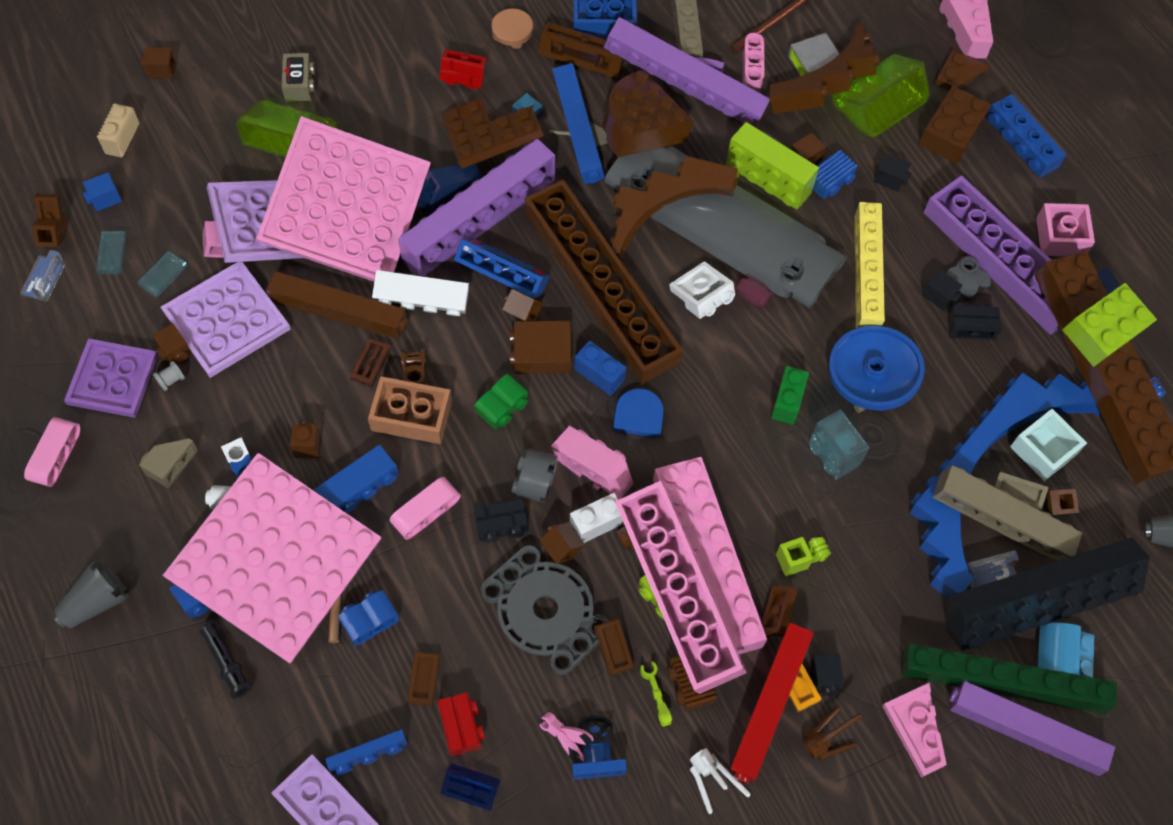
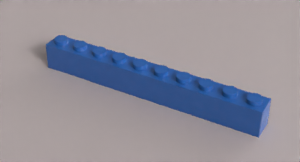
M378 445L313 491L348 514L362 500L372 498L378 489L384 485L392 484L399 475L397 465L381 445ZM173 585L169 588L190 619L199 617L208 611L209 608L178 586Z

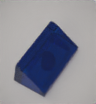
M452 763L447 769L440 794L491 811L501 780Z

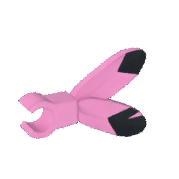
M547 712L542 716V719L545 721L539 724V726L544 731H548L553 736L558 737L563 748L576 764L584 763L583 754L576 743L590 744L593 741L591 734L582 729L564 726L551 712Z

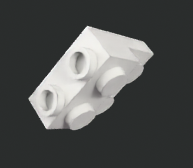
M705 261L669 284L671 292L685 302L686 309L699 319L705 315H713L717 307L723 303H731L735 296L733 282Z

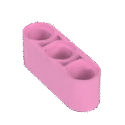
M750 33L745 38L743 49V84L760 92L764 78V39L758 33Z
M53 417L50 420L26 466L24 473L26 480L52 487L55 484L80 435V424L58 417Z
M441 477L399 508L391 516L390 522L406 540L410 539L456 504L461 495L445 477Z

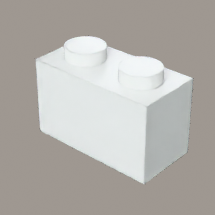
M615 493L570 513V525L584 543L624 524L615 503L618 500Z

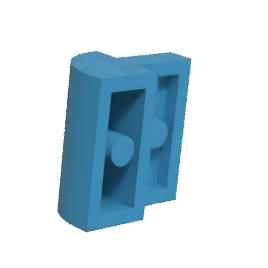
M1048 623L1044 626L1040 625L1039 668L1093 677L1094 635L1081 631V626L1074 624Z

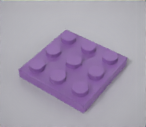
M88 338L64 401L70 406L136 418L159 355L153 350Z

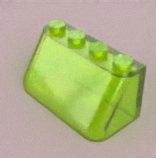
M893 54L882 61L879 66H876V75L858 77L850 83V91L834 93L832 95L834 105L864 135L876 137L927 101L929 87L924 62Z
M270 100L259 101L242 113L236 122L243 145L283 157L287 156L301 116L339 129L336 122L331 118H324L311 112H303L290 106L275 104Z

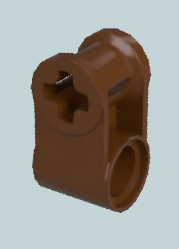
M425 348L415 352L401 350L404 381L426 385L427 366Z

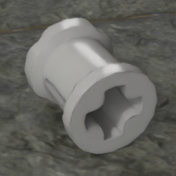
M174 361L161 372L152 374L164 392L179 379H185Z

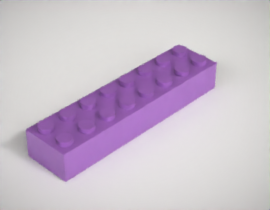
M539 139L534 140L532 143H527L521 151L509 156L500 166L492 168L482 179L474 181L468 189L456 194L447 204L439 206L436 212L429 217L421 219L412 229L403 232L398 238L402 263L415 276H426L457 253L462 239L470 237L476 239L524 204V198L546 188L554 182L555 155Z
M962 175L933 195L927 203L924 214L968 256L975 258L979 263V267L986 271L1050 335L1060 329L1034 275L1051 259Z

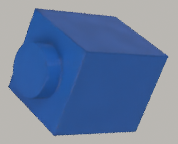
M109 173L83 182L86 189L85 192H82L88 205L93 204L96 212L122 202Z

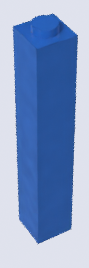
M573 63L553 68L552 70L585 185L596 183L599 180L605 179L574 66Z

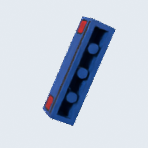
M472 237L461 240L454 258L455 261L532 298L543 295L551 276Z

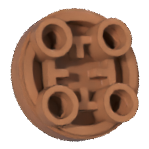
M505 9L497 13L492 20L493 39L504 45L518 49L532 36L533 21L522 10Z

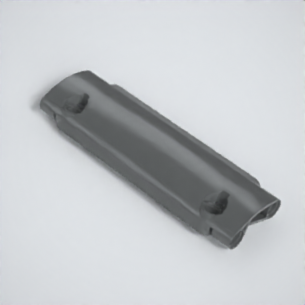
M666 146L619 157L606 174L604 183L617 191H620V187L624 186L647 192L645 190L647 180L642 175L651 178L653 171L677 176L680 162L684 163L685 156L687 155L672 146ZM737 185L733 196L719 194L695 195L666 205L650 216L778 296L788 298L793 293L792 298L809 309L818 299L823 287L838 273L847 258L844 254L827 246L825 239L821 235ZM793 265L797 267L799 271L797 272L796 270L791 268V266Z

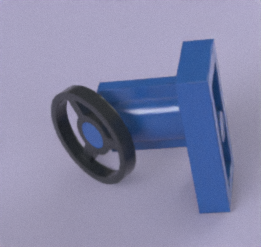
M591 715L581 719L576 728L591 734L593 741L587 745L583 744L584 763L572 764L573 780L625 775L627 771L626 759L611 760L609 739L613 735L612 722L600 715ZM591 721H601V722H604V723L601 724V725H598V724H592V725H590V726L584 725L585 723L591 722ZM609 726L610 731L608 733H603Z

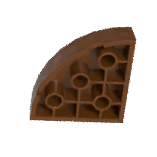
M639 70L622 78L612 89L604 112L602 126L603 131L607 134L606 140L610 148L619 158L684 143L687 141L694 121L647 72Z

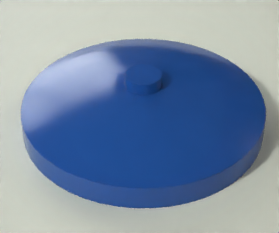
M864 326L849 331L836 342L829 360V376L837 392L850 403L875 411L894 409L910 401L920 389L925 371L923 356L916 344L903 333L884 326Z

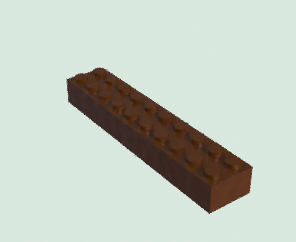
M561 180L524 198L525 214L641 385L681 364L683 349L565 181Z
M1087 251L1047 261L1034 275L1135 485L1173 473V425L1131 340L1093 367L1062 330L1076 317L1108 295Z

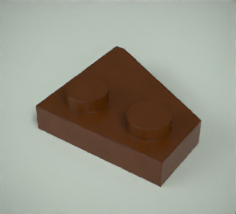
M952 50L935 84L947 90H950L952 86L961 89L963 85L974 81L978 75L986 74L990 65Z

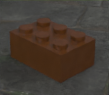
M952 86L925 128L919 145L958 164L984 122L992 104Z

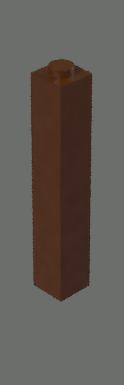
M277 271L274 272L266 289L267 295L273 303L395 339H399L401 333L405 332L408 327L409 319L406 318L405 309Z

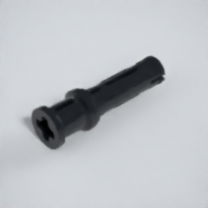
M209 624L202 628L200 631L201 635L204 637L221 669L220 677L223 681H226L230 688L231 698L237 699L249 693L253 685L251 682H247L243 675L242 665L234 661L216 625Z

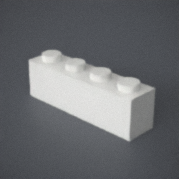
M376 270L372 298L389 305L392 303L401 304L400 308L414 310V307H422L424 312L437 313V310L447 311V315L460 316V313L466 314L469 283Z

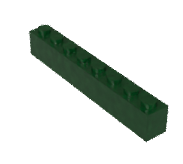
M909 644L903 651L901 677L959 687L966 681L997 695L1104 715L1115 709L1117 705V682L914 644Z

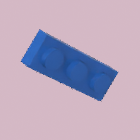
M401 729L325 760L332 774L342 775L351 771L354 765L360 763L368 765L377 761V757L386 753L388 755L397 754L408 744Z

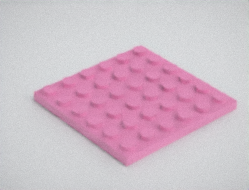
M301 116L256 242L375 282L376 270L393 273L395 271L400 256L398 238L409 229L431 162Z
M257 453L163 576L291 664L378 545L381 537Z

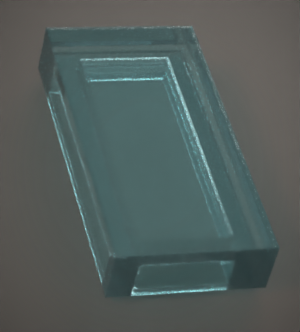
M101 231L96 268L98 274H122L126 240L124 231Z
M168 251L137 283L139 287L157 298L187 267V264Z

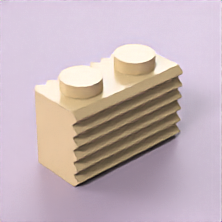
M113 104V107L110 108L111 111L107 115L108 118H105L106 121L102 125L103 128L98 132L97 138L105 154L122 158L140 122H138L132 107Z

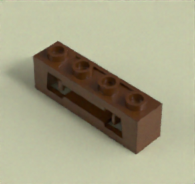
M550 22L542 30L538 54L544 55L549 59H557L566 64L573 63V65L583 67L588 71H596L607 77L615 78L619 77L625 62L624 58L602 48L606 43V39ZM557 32L569 35L570 37L559 35Z

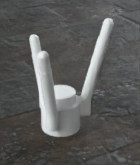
M707 748L699 751L690 759L693 765L690 771L695 777L709 814L713 810L700 776L701 773L704 777L712 774L720 786L726 790L728 786L716 771L718 768L746 797H750V792L734 778L714 754L711 755Z

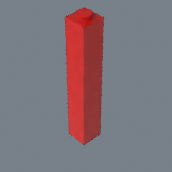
M789 623L731 766L730 772L735 773V779L749 784L750 780L756 781L814 632Z

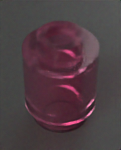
M749 277L747 280L743 278L737 286L738 296L755 308L758 306L762 309L772 295L767 287L752 277Z

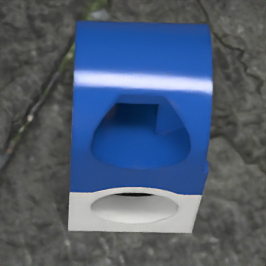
M242 437L221 446L237 479L252 461Z

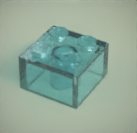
M841 409L817 422L809 441L811 451L820 457L827 473L833 475L836 480L860 467L869 449V446Z

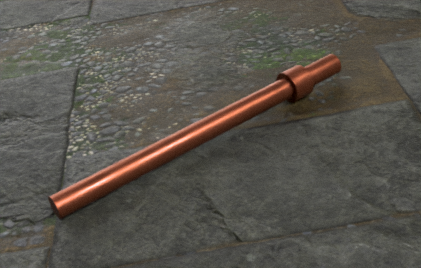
M812 0L793 1L750 33L763 34L800 6L808 4ZM746 36L730 47L733 53L738 52L744 47Z

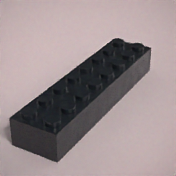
M1132 537L949 595L947 631L959 649L963 651L969 648H976L994 640H1001L1009 635L1025 632L1040 625L1044 626L1062 618H1069L1074 614L1090 611L1096 607L1108 603L1111 604L1129 596H1136L1144 590L1150 557Z

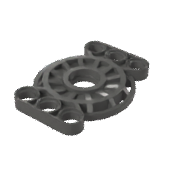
M529 545L521 548L494 572L481 587L482 597L487 603H498V620L503 633L509 641L520 650L529 654L551 656V668L558 675H566L571 672L599 645L596 634L591 628L595 622L605 623L609 621L602 615L593 616L592 595L588 585L581 576L564 565L540 562V552L534 546ZM531 552L535 554L536 561L532 564L525 563L522 560L525 553ZM549 568L559 569L565 573L561 574L557 571H550ZM508 569H515L518 572V577L514 580H507L504 577V573ZM570 575L581 584L580 587H578L575 584V582L569 578ZM495 585L500 589V592L495 597H489L485 593L487 587ZM584 592L588 597L589 606H584V598L582 596ZM542 597L552 598L558 606L556 615L546 620L537 617L533 611V606L538 599ZM502 611L507 613L509 624L506 626L502 619ZM589 613V617H584V614ZM509 632H513L521 642L519 643ZM584 639L588 643L587 649L577 651L573 647L575 640ZM526 645H529V646L534 647V648H539V649H542V650L531 649V648L527 647ZM559 656L567 657L570 662L568 667L564 669L558 668L555 665L556 658Z

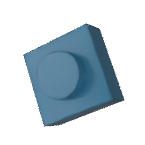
M526 93L512 105V111L516 112L521 108L531 106L535 115L542 111V105Z

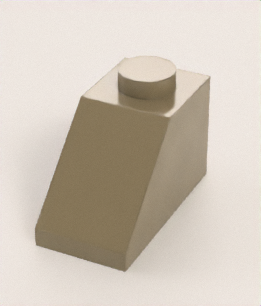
M189 438L156 445L150 452H146L143 455L139 466L146 476L169 488L197 453L198 449Z

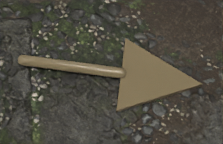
M591 123L596 147L607 144V134L603 131V128ZM549 131L550 134L570 136L569 131Z

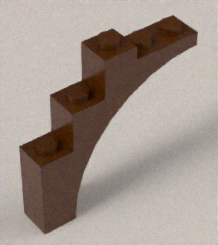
M856 25L854 36L848 46L829 63L806 75L770 84L769 97L773 114L824 107L825 98L828 97V94L850 91V82L854 81V78L876 75V66L880 65L879 53H874V46L870 45V32L865 31V25Z
M685 156L684 163L680 162L677 176L653 171L651 178L648 177L645 190L647 192L621 186L620 191L614 195L613 205H615L617 213L622 215H618L615 228L617 231L615 237L612 236L610 239V247L617 257L622 259L629 242L640 226L654 213L677 200L705 194L733 196L739 178L738 168Z

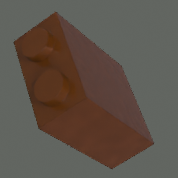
M514 321V330H510V344H514V351H510V365H515V374L571 373L570 321Z

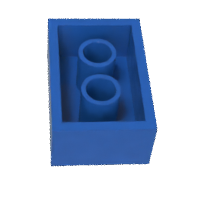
M573 0V30L607 39L619 17L637 26L636 0Z

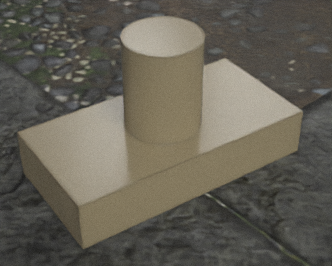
M1003 472L999 473L995 488L1007 491L1012 497L1026 501L1038 510L1042 509L1049 488Z

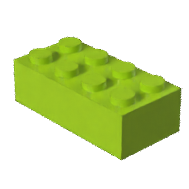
M747 122L731 138L726 165L738 168L739 173L751 183L757 184L765 189L767 193L776 196L786 205L798 210L812 193L819 167Z

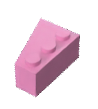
M942 0L939 10L941 14H945L948 20L947 25L956 34L955 39L963 54L971 58H987L993 44L987 0Z
M569 426L551 445L554 455L558 456L557 460L577 476L581 477L584 475L594 482L592 487L597 491L602 488L609 494L615 493L617 499L620 500L634 484L625 461L626 457L618 450L613 451L609 449L601 440L597 439L595 441L581 429L576 430Z

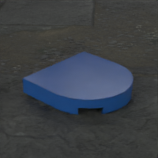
M633 389L623 394L616 406L613 432L660 438L664 410L659 397L646 389Z

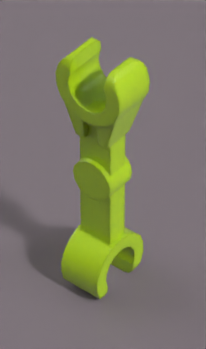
M651 662L653 672L646 673L644 666L641 665L640 674L650 682L653 698L657 702L658 718L661 726L665 727L671 725L672 717L665 702L663 703L661 690L658 688L655 680L657 665L655 662Z

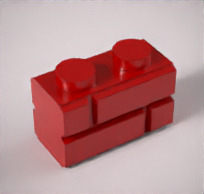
M445 49L441 59L439 80L444 81L448 85L462 84L469 89L481 88L484 81L487 58Z
M463 693L438 700L437 703L450 756L454 757L481 749L480 741L485 740L482 725H476L474 715L478 714L475 699L470 700L468 693Z

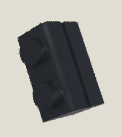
M965 302L952 305L948 313L949 337L996 340L1001 332L999 307H992L987 303L970 306Z
M522 498L473 507L479 541L485 540L486 543H493L498 541L499 537L509 536L510 538H518L523 536L524 532H528Z

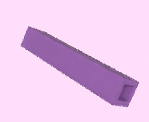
M966 681L959 687L955 686L949 698V701L953 702L950 711L1097 776L1108 772L1115 746Z

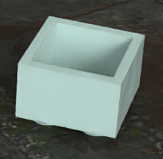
M1051 409L1023 431L1010 447L1045 482L1073 459L1087 442Z

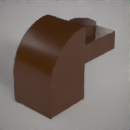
M37 193L34 196L37 219L31 225L35 246L58 247L64 240L67 227V214L62 211L60 194Z

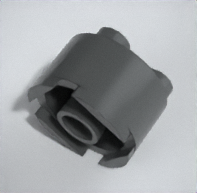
M531 448L529 450L525 449L518 463L517 470L520 471L517 479L515 478L512 493L520 497L546 503L549 495L547 490L552 485L558 456Z

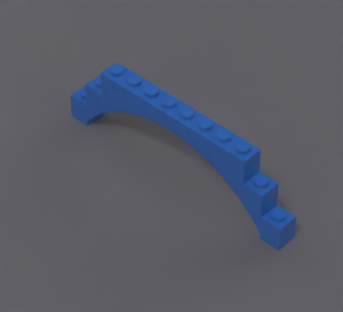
M1024 373L1018 379L1013 377L1005 387L1008 390L1006 394L1000 393L992 403L995 406L993 410L987 409L979 419L982 422L979 427L974 425L966 434L968 438L966 443L964 444L960 441L952 452L955 456L952 460L946 458L939 467V470L942 473L953 465L964 469L966 473L971 475L979 458L993 443L1021 425L1040 419L1051 409L1058 415L1094 413L1099 417L1101 412L1086 381L1078 387L1059 373L1054 381L1049 378L1044 386H1041ZM933 474L925 484V487L928 488L923 494L919 491L911 501L914 507L910 514L929 527L921 537L924 542L919 549L939 563L931 574L935 578L929 585L949 599V595L965 591L975 577L969 574L963 554L961 512L932 498L940 474L938 477Z

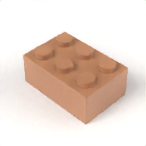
M380 376L368 417L370 429L374 432L441 444L452 405L451 390Z

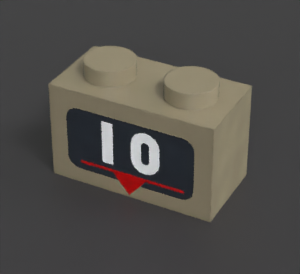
M309 53L283 54L282 91L285 102L311 101V92H315L314 79H311L312 75H315V64L310 61Z

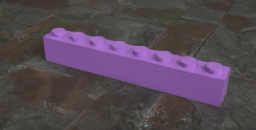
M620 17L604 45V48L612 54L626 59L631 64L637 65L649 74L661 78L668 84L674 85L685 91L688 95H692L705 104L722 111L725 115L735 118L742 124L747 122L755 127L770 101V98Z

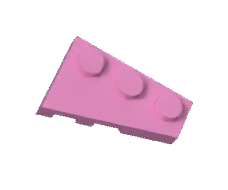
M929 683L882 706L921 778L947 765L941 735L937 729L936 712L931 701Z

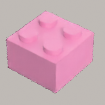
M1044 203L1036 217L1041 251L1047 256H1069L1083 251L1088 253L1095 243L1089 205Z

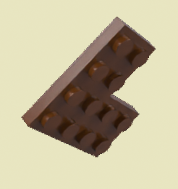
M481 99L470 101L464 106L450 109L446 113L441 114L461 169L544 137L531 106L521 108L506 116H500L491 122Z

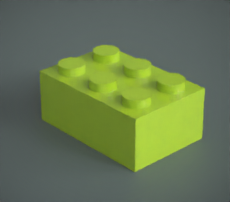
M1124 283L1076 317L1062 330L1091 365L1095 367L1144 331L1157 319L1130 287Z

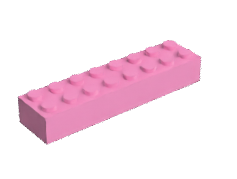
M702 457L655 469L653 482L662 481L669 492L738 653L743 654L763 648L767 638Z
M656 482L615 501L694 691L701 694L746 674L747 671L663 482Z

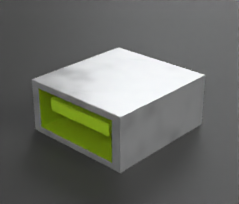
M823 33L791 44L788 57L799 75L803 76L829 63L839 55V52L828 35Z

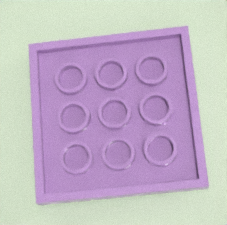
M278 180L208 183L207 191L225 263L303 258L256 242Z
M243 262L231 265L161 306L163 313L171 324L175 325L191 352L210 378L291 330L288 322Z

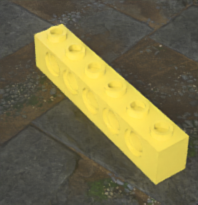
M859 202L854 216L856 328L882 326L885 321L882 203Z

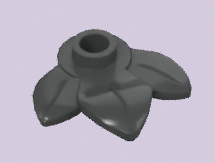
M970 256L960 259L957 266L950 268L947 272L949 276L963 285L959 292L968 299L976 294L979 286L987 288L991 284L989 274L980 269L978 261Z

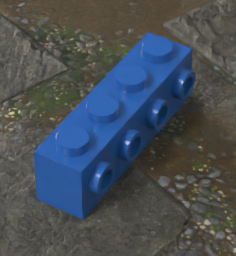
M1013 94L992 104L986 118L998 130L1003 139L1012 146L1016 154L1027 163L1031 171L1041 178L1061 166L1066 157L1065 152Z

